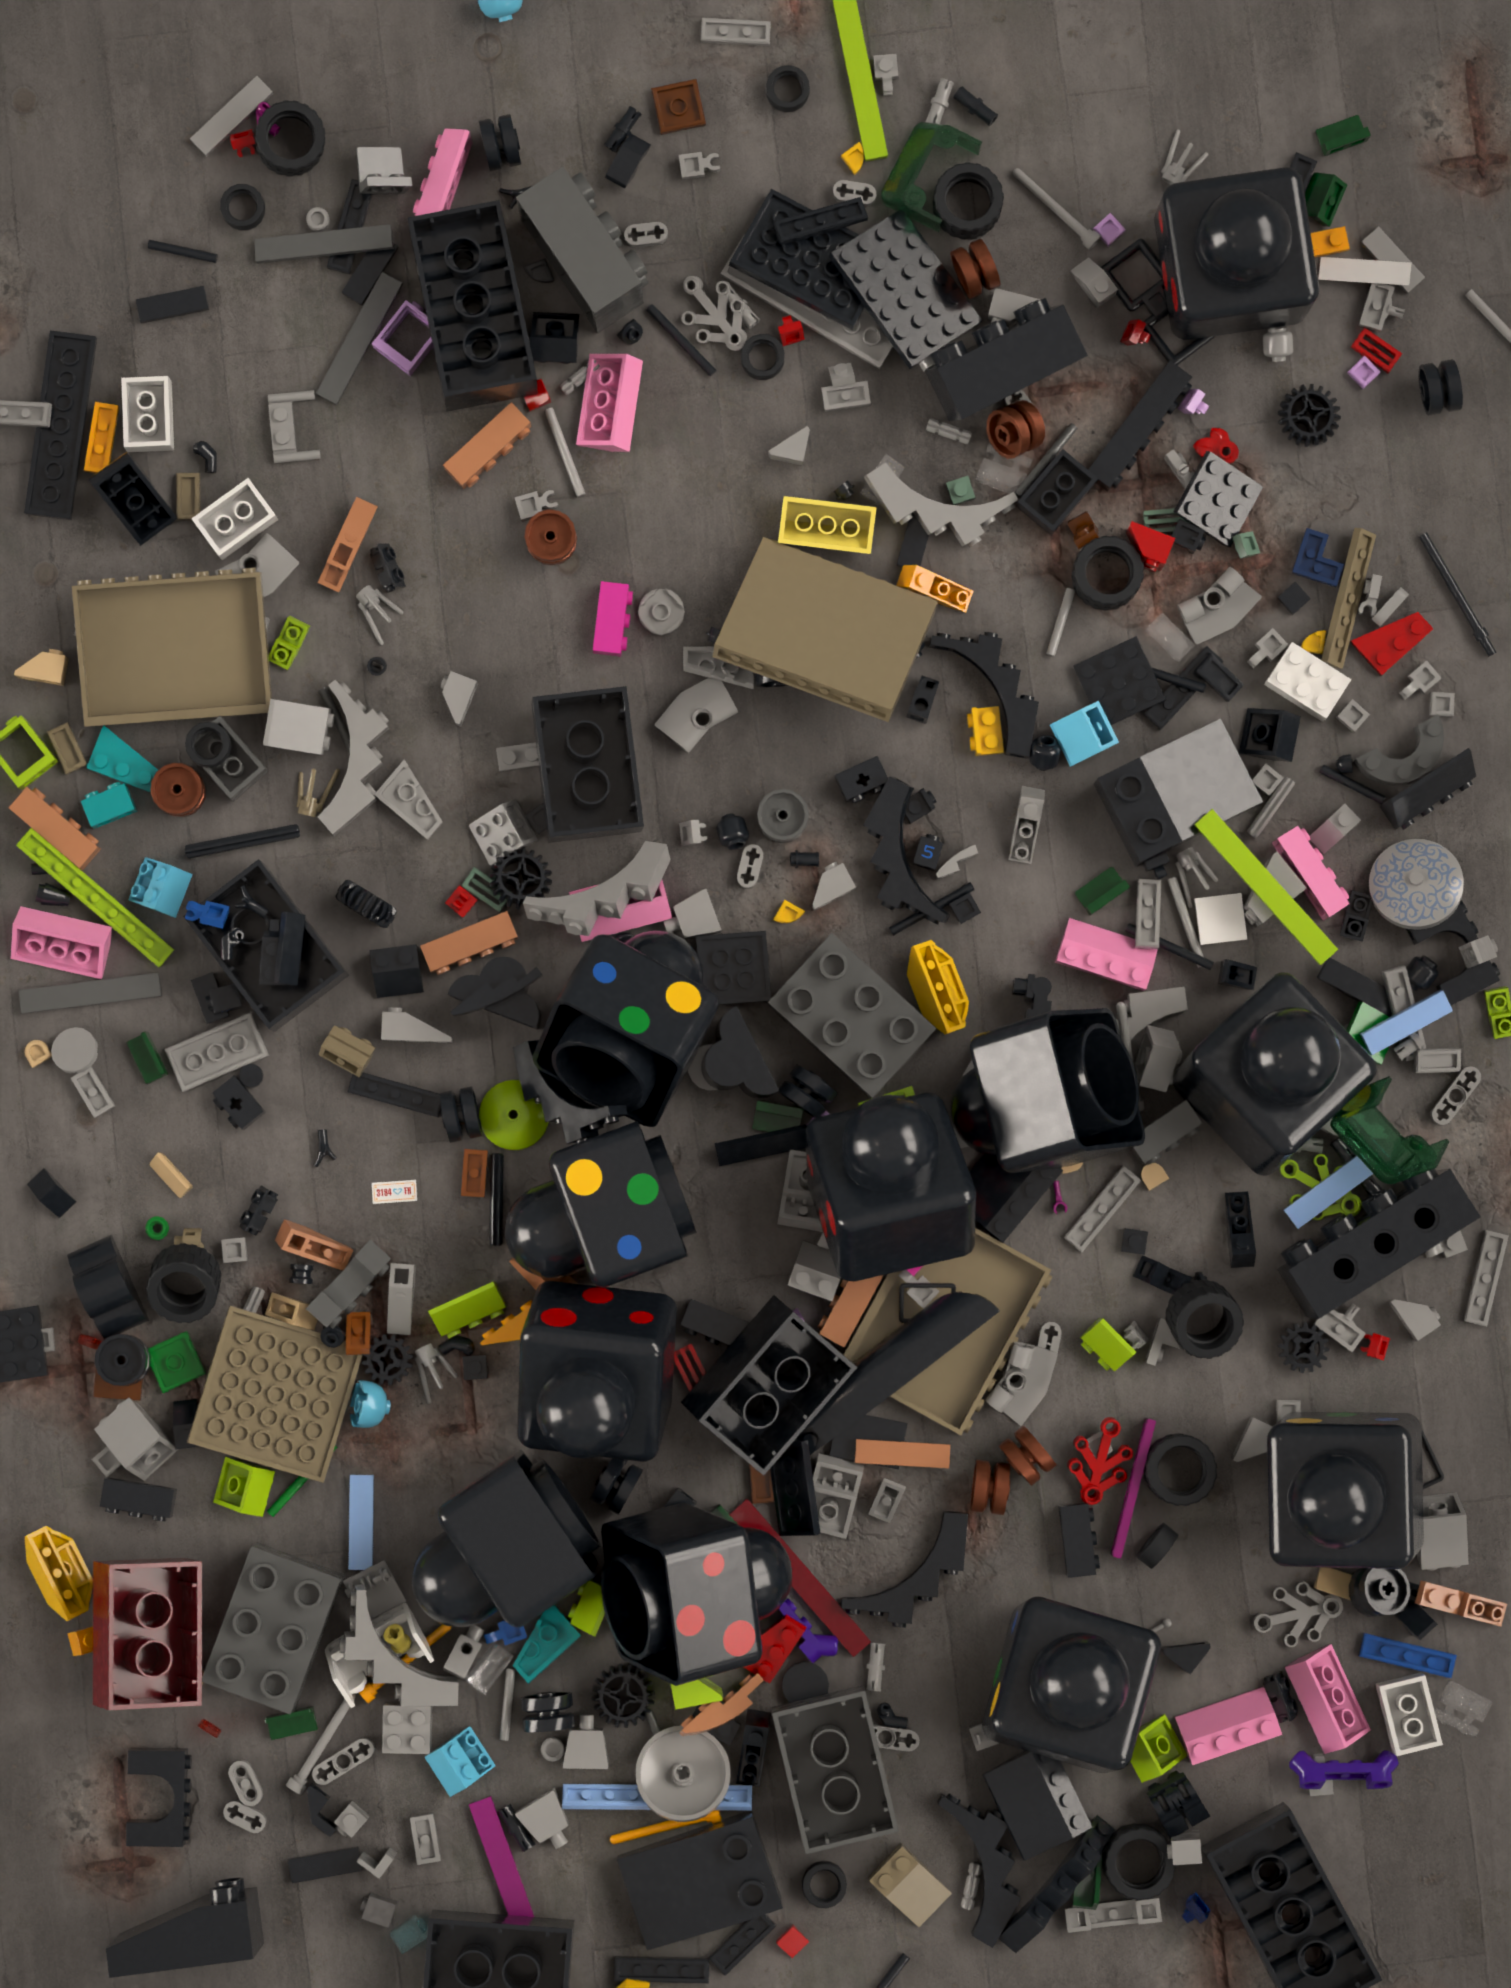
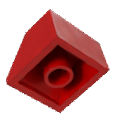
M1131 521L1126 534L1131 545L1133 544L1137 552L1140 553L1144 569L1151 572L1161 571L1167 561L1175 538Z

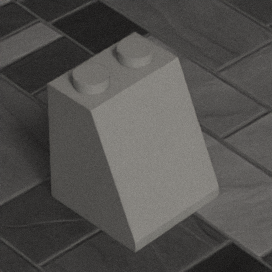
M270 699L263 745L324 755V751H328L331 738L327 737L328 728H332L334 723V714L331 713L332 709L280 699Z
M1275 852L1267 859L1264 867L1293 899L1306 889L1305 885L1278 852ZM1252 890L1243 907L1245 911L1244 917L1251 925L1255 923L1258 927L1274 914Z
M803 1241L787 1285L833 1301L841 1277L837 1274L830 1251Z
M131 1398L119 1403L116 1410L103 1418L94 1429L123 1467L144 1481L179 1450H175V1443L146 1411Z
M1457 1492L1423 1496L1424 1542L1417 1553L1421 1569L1432 1571L1443 1567L1458 1568L1461 1565H1469L1467 1518Z

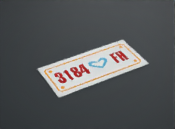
M416 1180L372 1183L373 1204L417 1201Z

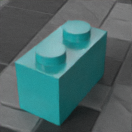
M120 782L107 786V790L104 792H91L85 795L86 799L81 801L90 826L93 829L138 812L128 786L124 783L120 784Z

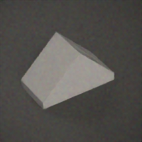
M806 426L768 451L770 459L803 466L810 434L809 427Z

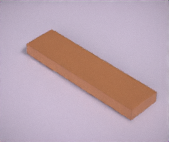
M856 1439L855 1463L949 1468L951 1445Z

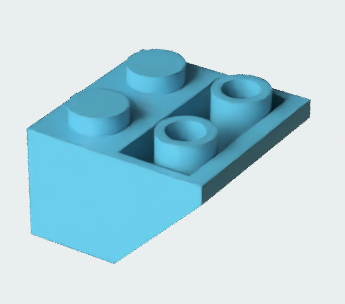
M1099 701L1050 724L1070 767L1119 743Z
M145 857L128 900L176 918L193 874Z
M470 1726L425 1756L426 1761L450 1797L466 1789L496 1766Z

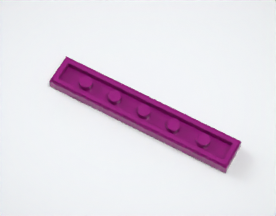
M1144 1419L1110 1553L1113 1557H1122L1156 1420Z
M488 1796L469 1803V1808L508 1915L535 1917L492 1797Z

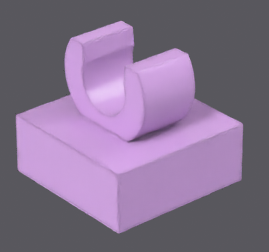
M1190 389L1177 409L1184 414H1194V412L1205 414L1209 407L1202 401L1205 393L1199 389Z

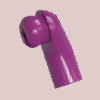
M267 102L259 103L256 108L257 124L264 111L270 108ZM274 123L269 133L275 137L281 127Z

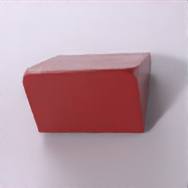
M542 379L537 380L538 394L524 397L529 411L551 403Z
M793 1924L776 1940V1944L791 1958L809 1943V1940Z

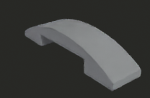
M1152 1897L1148 1900L1132 1898L1099 1902L1096 1910L1073 1907L1065 1908L1068 1933L1134 1923L1140 1925L1162 1922L1159 1897Z

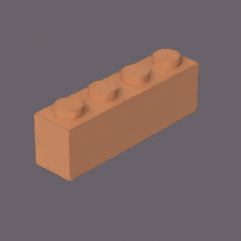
M511 402L443 465L444 469L463 489L467 486L469 488L472 487L480 479L478 476L484 470L488 472L496 465L497 462L495 460L501 454L505 456L513 449L514 446L512 444L518 439L523 440L531 432L529 429L532 427L531 422Z
M26 787L10 805L9 809L77 867L84 870L101 850L96 845L99 841L89 832L85 836L79 831L81 825L71 817L69 820H66L61 815L64 811L55 803L51 805L43 800L46 796L36 787L33 790Z
M505 911L423 944L420 947L430 972H436L437 975L450 971L449 966L458 963L460 967L472 962L471 958L479 954L481 958L494 953L493 949L502 946V949L513 946L516 944L514 940L519 938L508 911Z
M883 1275L854 1282L843 1279L840 1284L843 1288L840 1296L834 1295L833 1301L829 1305L832 1308L829 1316L824 1315L817 1327L821 1329L819 1334L845 1347Z

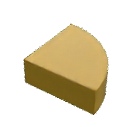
M860 142L841 155L842 160L854 175L860 171L864 161L863 147Z
M1317 631L1310 634L1300 647L1309 653L1322 655L1326 631Z
M784 900L773 921L791 923L799 919L805 911Z

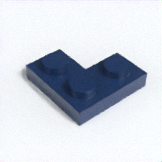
M1306 528L1292 573L1337 587L1344 564L1322 557L1329 537L1328 534Z

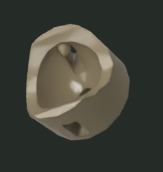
M184 1228L183 1236L174 1237V1244H194L204 1248L201 1242L202 1229Z

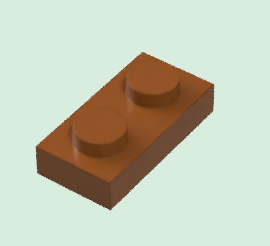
M464 1149L461 1196L485 1198L487 1150Z
M351 1312L349 1315L347 1314L346 1355L370 1354V1312Z

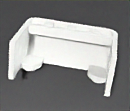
M402 1603L371 1619L378 1636L395 1655L400 1657L403 1654L395 1653L391 1649V1644H388L383 1637L385 1629L392 1624L400 1625L404 1629V1634L410 1637V1649L405 1652L410 1658H420L425 1655L430 1663L434 1661L429 1643L407 1603ZM344 1635L327 1645L325 1654L332 1680L349 1706L353 1708L355 1703L352 1694H357L365 1688L367 1683V1662L372 1660H345L343 1653H339V1639H344Z

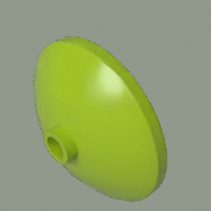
M508 1080L492 1087L484 1096L479 1109V1119L486 1137L495 1145L508 1150H521L532 1146L544 1135L549 1123L545 1122L541 1104H535L534 1101H524L520 1080ZM512 1110H516L518 1113L515 1119L509 1117V1112Z

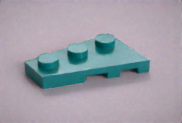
M103 725L87 769L151 793V781L158 769Z
M556 1605L543 1612L513 1664V1667L529 1684L582 1636Z

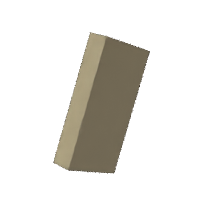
M176 473L177 521L192 520L194 516L201 512L200 473Z
M68 722L46 732L66 775L88 765Z

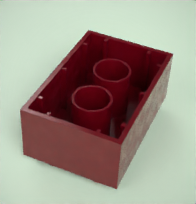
M189 1558L93 1561L94 1706L106 1710L202 1706V1561Z

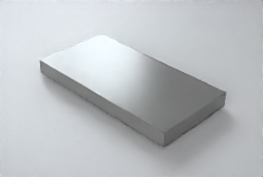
M251 1012L164 1049L182 1092H186L240 1069L247 1064L270 1056Z

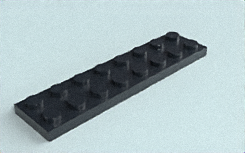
M50 330L40 402L52 404L50 428L36 427L24 509L26 515L72 520L97 344L96 336Z

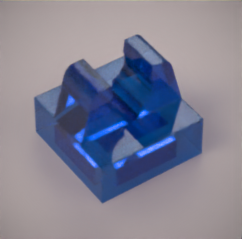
M1195 1892L1188 1897L1185 1904L1187 1908L1183 1910L1184 1914L1181 1916L1187 1923L1196 1918L1201 1924L1208 1919L1211 1910Z

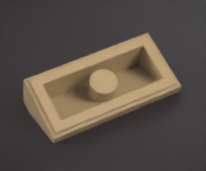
M158 1152L150 1162L151 1168L179 1198H182L193 1188V1185L163 1153Z
M1320 1567L1314 1588L1350 1600L1349 1583L1352 1575L1332 1568Z

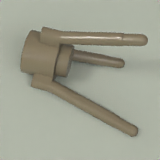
M313 768L311 771L307 795L304 797L303 772H299L298 801L296 805L299 814L316 817L317 812H322L323 804L340 772L339 769L335 770L319 803H317V798L312 797L316 769Z

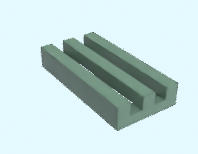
M1175 508L1143 511V521L1146 527L1156 524L1178 523L1179 519L1186 520L1181 517L1148 520L1150 516L1175 515L1173 512ZM1175 527L1154 528V530L1164 534L1173 533Z
M474 867L461 887L498 912H501L508 902L507 900L497 905L468 885L472 882L493 896V890L473 877L477 874L489 883L495 880L490 879L489 876ZM500 895L493 897L499 900Z

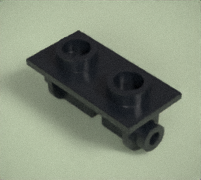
M378 543L376 547L371 548L370 557L375 569L384 568V571L378 574L382 588L386 589V592L389 593L396 590L395 587H406L404 574L395 560L396 553L390 544Z
M262 1185L259 1189H256L251 1197L252 1203L249 1209L245 1210L240 1218L241 1224L239 1227L255 1236L258 1232L261 1233L268 1219L261 1215V1213L265 1211L271 1214L278 1201V1194L271 1190L269 1191Z
M1279 1671L1274 1678L1273 1675L1264 1677L1265 1682L1263 1685L1269 1699L1274 1697L1278 1699V1701L1271 1702V1705L1279 1723L1286 1722L1288 1719L1289 1722L1298 1716V1707L1296 1701L1290 1696V1684L1287 1677L1283 1676L1282 1671Z

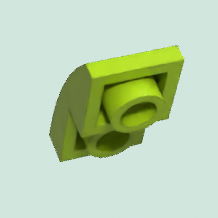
M292 616L287 617L279 638L276 639L271 649L269 661L289 670L310 629V625Z
M1508 987L1484 990L1493 1038L1498 1039L1511 1036V1001Z

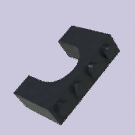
M1462 900L1455 912L1439 925L1421 930L1406 929L1414 945L1441 932L1456 934L1467 944L1477 940L1476 934L1479 933L1473 921L1469 922L1466 916L1468 911ZM1488 960L1468 969L1465 967L1459 975L1436 986L1438 991H1444L1451 1006L1500 981L1498 977L1500 971L1494 962L1491 963Z
M130 1748L128 1750L127 1774L157 1775L164 1778L173 1789L174 1805L171 1812L160 1819H129L126 1822V1846L183 1847L186 1841L190 1840V1826H186V1818L190 1817L191 1803L187 1802V1793L191 1792V1779L187 1778V1772L192 1766V1755H188V1748Z

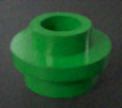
M156 1216L147 1221L145 1230L151 1239L160 1240L167 1236L169 1224L164 1218ZM155 1224H160L162 1227L159 1233H156L153 1229Z

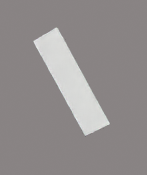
M1321 257L1318 280L1409 285L1411 262Z

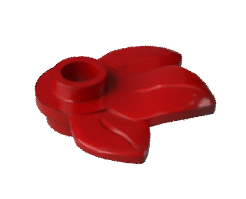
M1212 428L1210 438H1201L1193 444L1195 451L1201 457L1204 456L1206 451H1211L1229 464L1235 462L1239 455L1237 445L1230 441L1228 433L1221 428ZM1229 448L1231 450L1230 454L1224 456V449Z

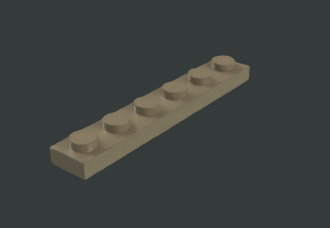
M1354 528L1321 659L1329 666L1343 669L1376 538V534L1363 528Z

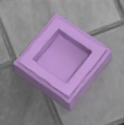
M1111 213L1093 228V231L1095 230L1102 236L1101 240L1108 247L1126 231Z
M1364 356L1347 373L1364 389L1380 374V371Z

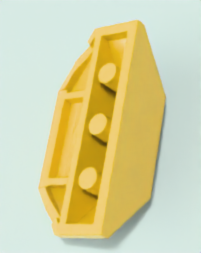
M932 940L912 946L907 977L922 1015L945 1035L965 1028L969 1000L952 957L936 946Z
M44 1526L26 1535L27 1564L47 1604L66 1621L88 1611L93 1589V1578L74 1540L58 1531L52 1530L48 1526Z

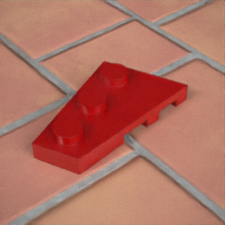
M1416 612L1353 639L1350 643L1374 670L1382 676L1430 633L1433 628L1419 612Z
M786 1614L761 1634L763 1651L760 1660L744 1668L755 1675L758 1673L764 1681L770 1684L804 1633L806 1626Z

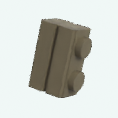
M334 1025L321 1046L319 1056L360 1077L372 1059L375 1047L367 1039H359L353 1036L347 1028H339Z

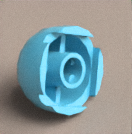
M478 0L481 11L490 18H498L499 22L513 19L512 14L519 11L523 0Z
M359 1380V1383H356L350 1407H354V1415L350 1414V1421L353 1427L370 1428L376 1426L383 1420L385 1414H389L390 1400H387L385 1391L377 1383Z

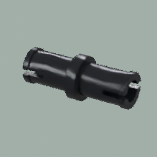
M963 86L955 93L953 98L969 109L968 112L971 115L975 114L988 126L995 122L998 114L983 103L984 100L980 97L977 99Z
M629 106L620 122H616L614 125L615 129L604 143V146L609 147V150L616 153L626 136L629 137L631 134L630 130L642 114L639 111L636 112V109L632 106Z
M511 1804L498 1811L509 1828V1835H513L522 1852L536 1845L524 1825L516 1817V1812Z

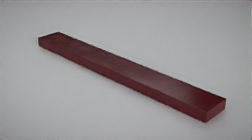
M748 1499L730 1513L731 1517L740 1526L763 1530L782 1544L791 1561L793 1577L791 1586L853 1657L871 1643V1640L845 1610L841 1608L838 1602Z

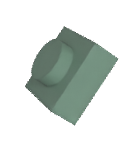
M968 476L946 483L952 505H958L975 499Z
M1253 531L1233 536L1235 549L1240 559L1252 557L1260 553Z

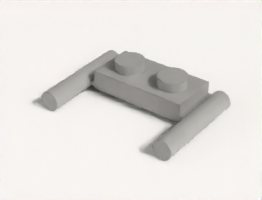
M314 390L268 394L274 463L321 459L320 450L297 452L292 402L314 400Z

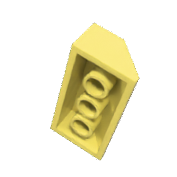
M784 496L778 543L871 554L876 507Z

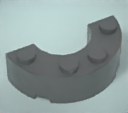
M1437 714L1413 728L1416 735V744L1410 756L1403 759H1391L1383 755L1378 748H1375L1356 758L1353 764L1368 779L1388 786L1405 785L1417 780L1435 765L1442 752L1444 730L1439 715Z
M369 1240L340 1275L308 1305L306 1310L326 1328L331 1327L334 1329L343 1319L340 1316L344 1312L349 1315L358 1305L355 1301L360 1295L366 1297L374 1288L371 1283L377 1276L382 1277L390 1269L388 1263L391 1258L373 1241Z

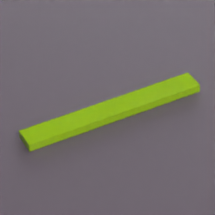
M832 0L865 162L888 158L857 1Z
M1213 809L1194 824L1319 965H1322L1338 950Z
M30 828L16 844L20 850L160 968L174 952L170 945L34 829Z

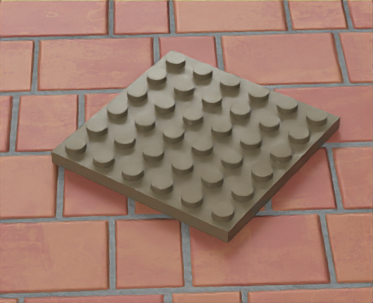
M229 1306L187 1443L324 1483L362 1354L346 1355L345 1340L340 1346L331 1348L323 1344L320 1338L321 1333Z

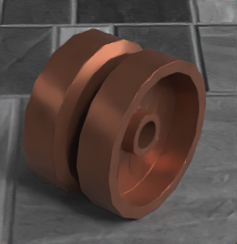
M982 239L969 244V253L962 247L950 252L957 277L970 299L981 295L982 285L989 291L1001 285L994 260Z
M1017 400L1006 407L993 411L987 419V434L993 448L1001 456L1012 459L1043 444L1045 425L1041 414L1032 403L1026 400Z
M548 509L538 512L531 517L525 529L528 551L535 560L542 564H561L569 559L576 549L577 536L574 524L567 515L558 510ZM555 534L553 540H548L546 536Z
M171 763L163 766L156 772L151 781V794L154 802L164 812L174 817H186L194 814L201 808L206 796V787L201 776L193 768L182 763ZM177 786L182 788L181 792L178 794H176L177 792L175 791V788Z
M1023 1425L1014 1432L1016 1439L1022 1445L1020 1448L1008 1438L999 1445V1448L1006 1455V1460L1019 1476L1022 1475L1033 1486L1041 1479L1040 1473L1033 1466L1037 1463L1047 1473L1057 1464Z
M976 1460L971 1492V1512L983 1513L987 1506V1500L990 1499L991 1513L1004 1515L1010 1491V1464L997 1462L994 1466L993 1476H990L991 1466L989 1461Z

